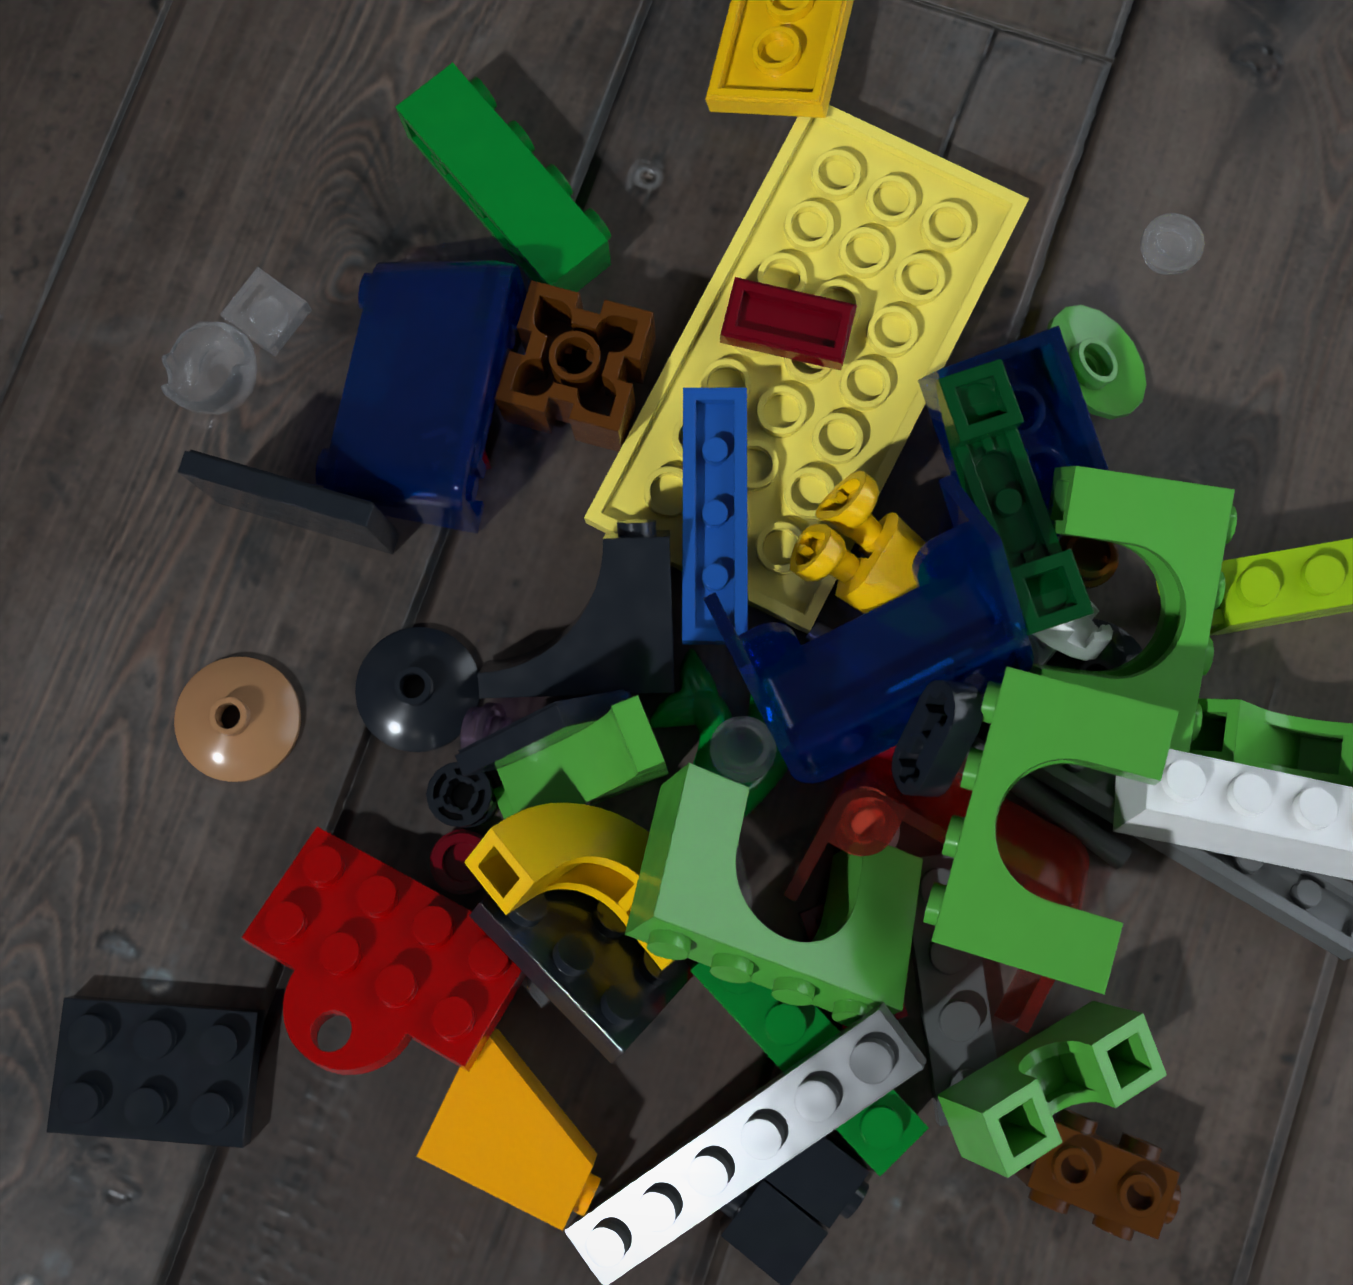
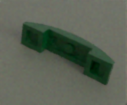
M1002 359L937 379L935 384L942 419L970 514L998 583L1026 636L1094 614L1072 550L1062 551L1017 429L1024 422Z

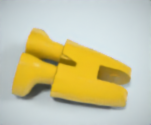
M864 471L851 473L838 483L818 506L815 515L824 524L811 525L800 534L790 558V570L805 582L820 581L828 575L836 578L838 584L835 595L852 607L909 638L931 646L941 647L950 634L951 628L927 607L934 598L945 606L963 611L973 595L938 554L896 513H888L881 520L877 521L872 514L879 494L876 481ZM836 531L860 546L858 550L868 558H857L846 549L845 541Z

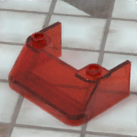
M859 747L852 756L778 894L796 902L827 843L854 856L874 855L889 845L901 822L904 821L944 844L952 815L966 817L972 795V790L960 787L963 774L958 772L947 792L939 797L903 795L896 788L893 781L892 760L867 753ZM1005 798L997 817L996 841L1001 859L1009 873L1021 886L1036 896L1082 910L1090 868L1089 856L1085 846L1072 834ZM1018 968L994 1016L1028 1033L1055 979Z

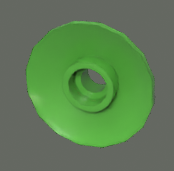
M1084 305L1065 307L1049 321L1044 337L1047 361L1056 381L1072 401L1089 413L1110 420L1128 416L1143 402L1147 385L1144 364L1134 342L1117 322L1102 311Z

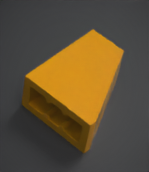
M497 1028L492 1032L470 1071L468 1072L459 1067L416 1156L562 1231L572 1211L583 1217L585 1216L601 1181L600 1177L590 1173L597 1157L596 1151Z

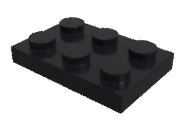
M555 889L543 892L508 915H505L493 898L488 895L469 915L611 1064L629 1048L694 976L690 971V966L684 960H675L664 970H661L637 939L625 935L626 926L608 906L596 898L579 891Z
M76 995L64 997L47 1133L236 1148L247 1146L251 1142L265 1010Z

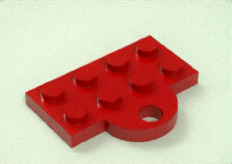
M316 827L241 937L252 947L294 970L287 984L283 1000V1018L288 1036L297 1050L312 1063L326 1071L341 1075L364 1074L387 1065L402 1053L412 1039L469 1072L526 977L521 969L469 916L472 911L319 827ZM343 1016L349 1018L352 1031L348 1042L336 1051H322L317 1040L321 1026L333 1017Z

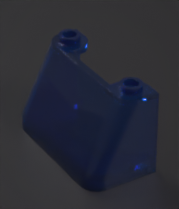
M494 260L379 262L372 273H364L358 293V303L360 309H362L361 319L330 448H323L318 457L316 465V482L318 485H322L329 490L373 502L384 516L478 534L484 503L483 501L475 500L478 491L479 478L484 479L487 468L482 457L507 348L513 349L516 337L513 329L517 330V324L527 295L520 269L516 264Z

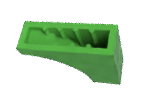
M637 695L612 705L607 714L581 731L532 755L497 769L503 785L495 787L493 790L505 820L524 809L548 803L568 802L593 806L669 775Z

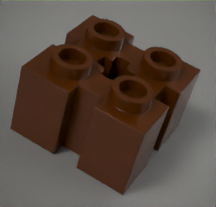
M531 280L517 324L525 355L509 351L495 396V401L504 421L552 434L556 420L571 424L576 441L619 452L628 436L636 409L633 384L628 383V380L643 384L656 340L654 312L609 300H604L600 314L583 310L580 293ZM578 362L588 364V369L582 373L570 374L567 372V368L575 371Z

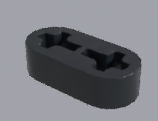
M934 680L923 690L892 756L891 770L896 788L903 795L939 797L950 788L983 721V713L981 712L982 697L978 689L971 683Z

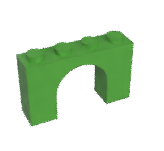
M1082 466L1055 467L1048 513L1056 534L1111 542L1124 546L1136 553L1149 566L1157 581L1161 598L1160 617L1155 633L1147 646L1135 658L1119 667L1104 671H1085L1023 662L1022 671L1177 710L1179 714L1169 749L1189 753L1191 741L1196 739L1202 725V708L1198 702L1202 676L1206 675L1210 670L1214 656L1213 641L1209 637L1213 613L1220 606L1225 593V577L1223 572H1221L1225 545L1231 541L1237 525V511L1232 505L1235 489Z
M1006 667L1002 684L989 681L986 688L981 712L983 713L982 722L991 724L984 751L973 747L970 748L960 787L972 790V795L966 817L954 814L951 817L942 855L954 858L947 885L938 882L933 883L923 922L935 926L932 942L1105 995L1123 923L1043 899L1021 886L1005 867L996 841L998 813L1006 795L1018 781L1035 770L1051 765L1072 764L1084 766L1155 786L1161 781L1179 711Z
M688 763L661 785L625 935L647 943V949L659 957L671 960H684L688 958L710 966V973L721 980L732 983L753 982L772 990V996L780 1002L796 1006L814 1005L832 1012V1019L845 1026H849L881 1002L885 1003L892 1014L902 1011L923 863L922 858L868 836L834 854L820 927L811 942L793 941L774 933L757 919L745 902L738 884L736 852L750 788L691 763Z

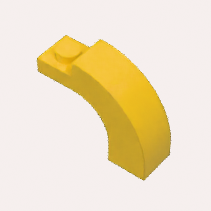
M568 802L542 804L524 809L491 827L464 863L505 915H508L543 892L555 889H569L588 894L601 901L627 927L649 832L631 820L599 807ZM637 940L661 970H664L675 961L654 955L647 949V943Z

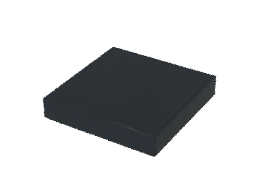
M622 689L553 702L458 750L459 753L455 757L462 775L467 777L496 770L543 750L593 724L607 714L612 705L632 698L631 693Z

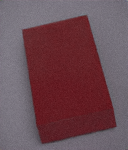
M735 277L720 334V343L841 371L857 305Z

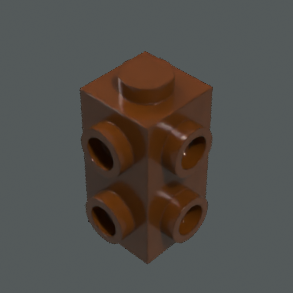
M1066 1108L1057 1112L1056 1118L1053 1117L1063 1143L1015 1173L1027 1187L1031 1188L1028 1198L1048 1209L1065 1215L1068 1214L1070 1205L1094 1214L1093 1225L1128 1241H1132L1135 1231L1158 1240L1163 1224L1172 1222L1181 1200V1188L1177 1184L1181 1173L1159 1160L1162 1148L1125 1132H1122L1119 1143L1095 1134L1098 1122Z

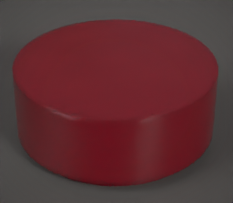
M463 829L451 831L438 840L431 852L430 869L433 878L440 887L450 893L459 895L475 893L484 888L464 863L484 835L476 831Z

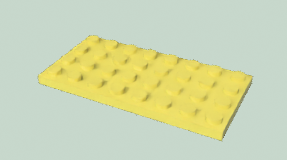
M831 105L828 107L826 118L797 117L584 517L586 524L606 533L617 531V521L632 519L656 520V530H670L671 566L682 571L683 388H747L748 605L808 634L836 578L828 575L820 581L805 582L790 570V558L796 541L807 527L814 524H824L815 515L818 506L837 484L851 473L864 471L877 483L879 497L935 386V382L949 359L1029 198ZM738 277L856 304L857 308L842 370L720 343V334L734 278ZM836 531L845 541L846 549L851 552L855 542Z

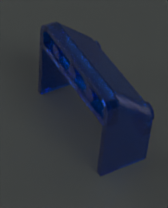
M952 474L940 479L939 482L954 528L930 539L917 552L912 564V572L917 588L803 645H800L795 633L789 626L776 622L761 624L737 635L716 592L703 598L791 775L796 780L803 783L825 781L896 746L923 690L934 680L971 683L978 689L983 703L988 682L993 681L1002 684L1006 667L1026 672L1031 670L1034 655L1029 636H1027V629L1002 540Z

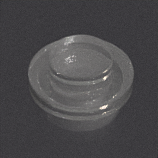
M1178 213L1163 214L1152 220L1144 230L1140 242L1143 259L1147 266L1163 275L1181 274L1191 269L1201 258L1205 246L1204 236L1198 224L1191 218Z
M737 716L724 721L717 727L710 742V757L716 770L725 778L739 783L752 782L763 777L772 767L776 756V742L772 732L763 722L753 717Z

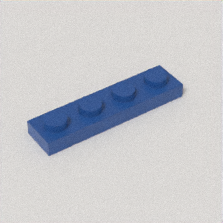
M683 388L682 645H747V388Z

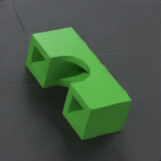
M1091 1001L939 1093L937 1097L961 1157L1009 1178L1063 1143L1052 1117L1055 1113L1067 1107L1088 1102L1102 1103L1117 1108L1165 1077L1167 1073L1143 1013Z

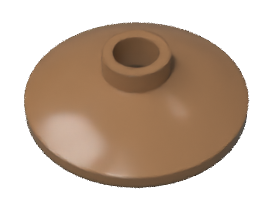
M250 657L220 659L198 671L182 690L175 710V734L179 747L186 759L205 775L228 782L255 780L276 769L284 762L294 748L301 727L300 702L290 681L272 665ZM235 705L240 711V720L234 727L227 729L221 720L222 713L227 707Z

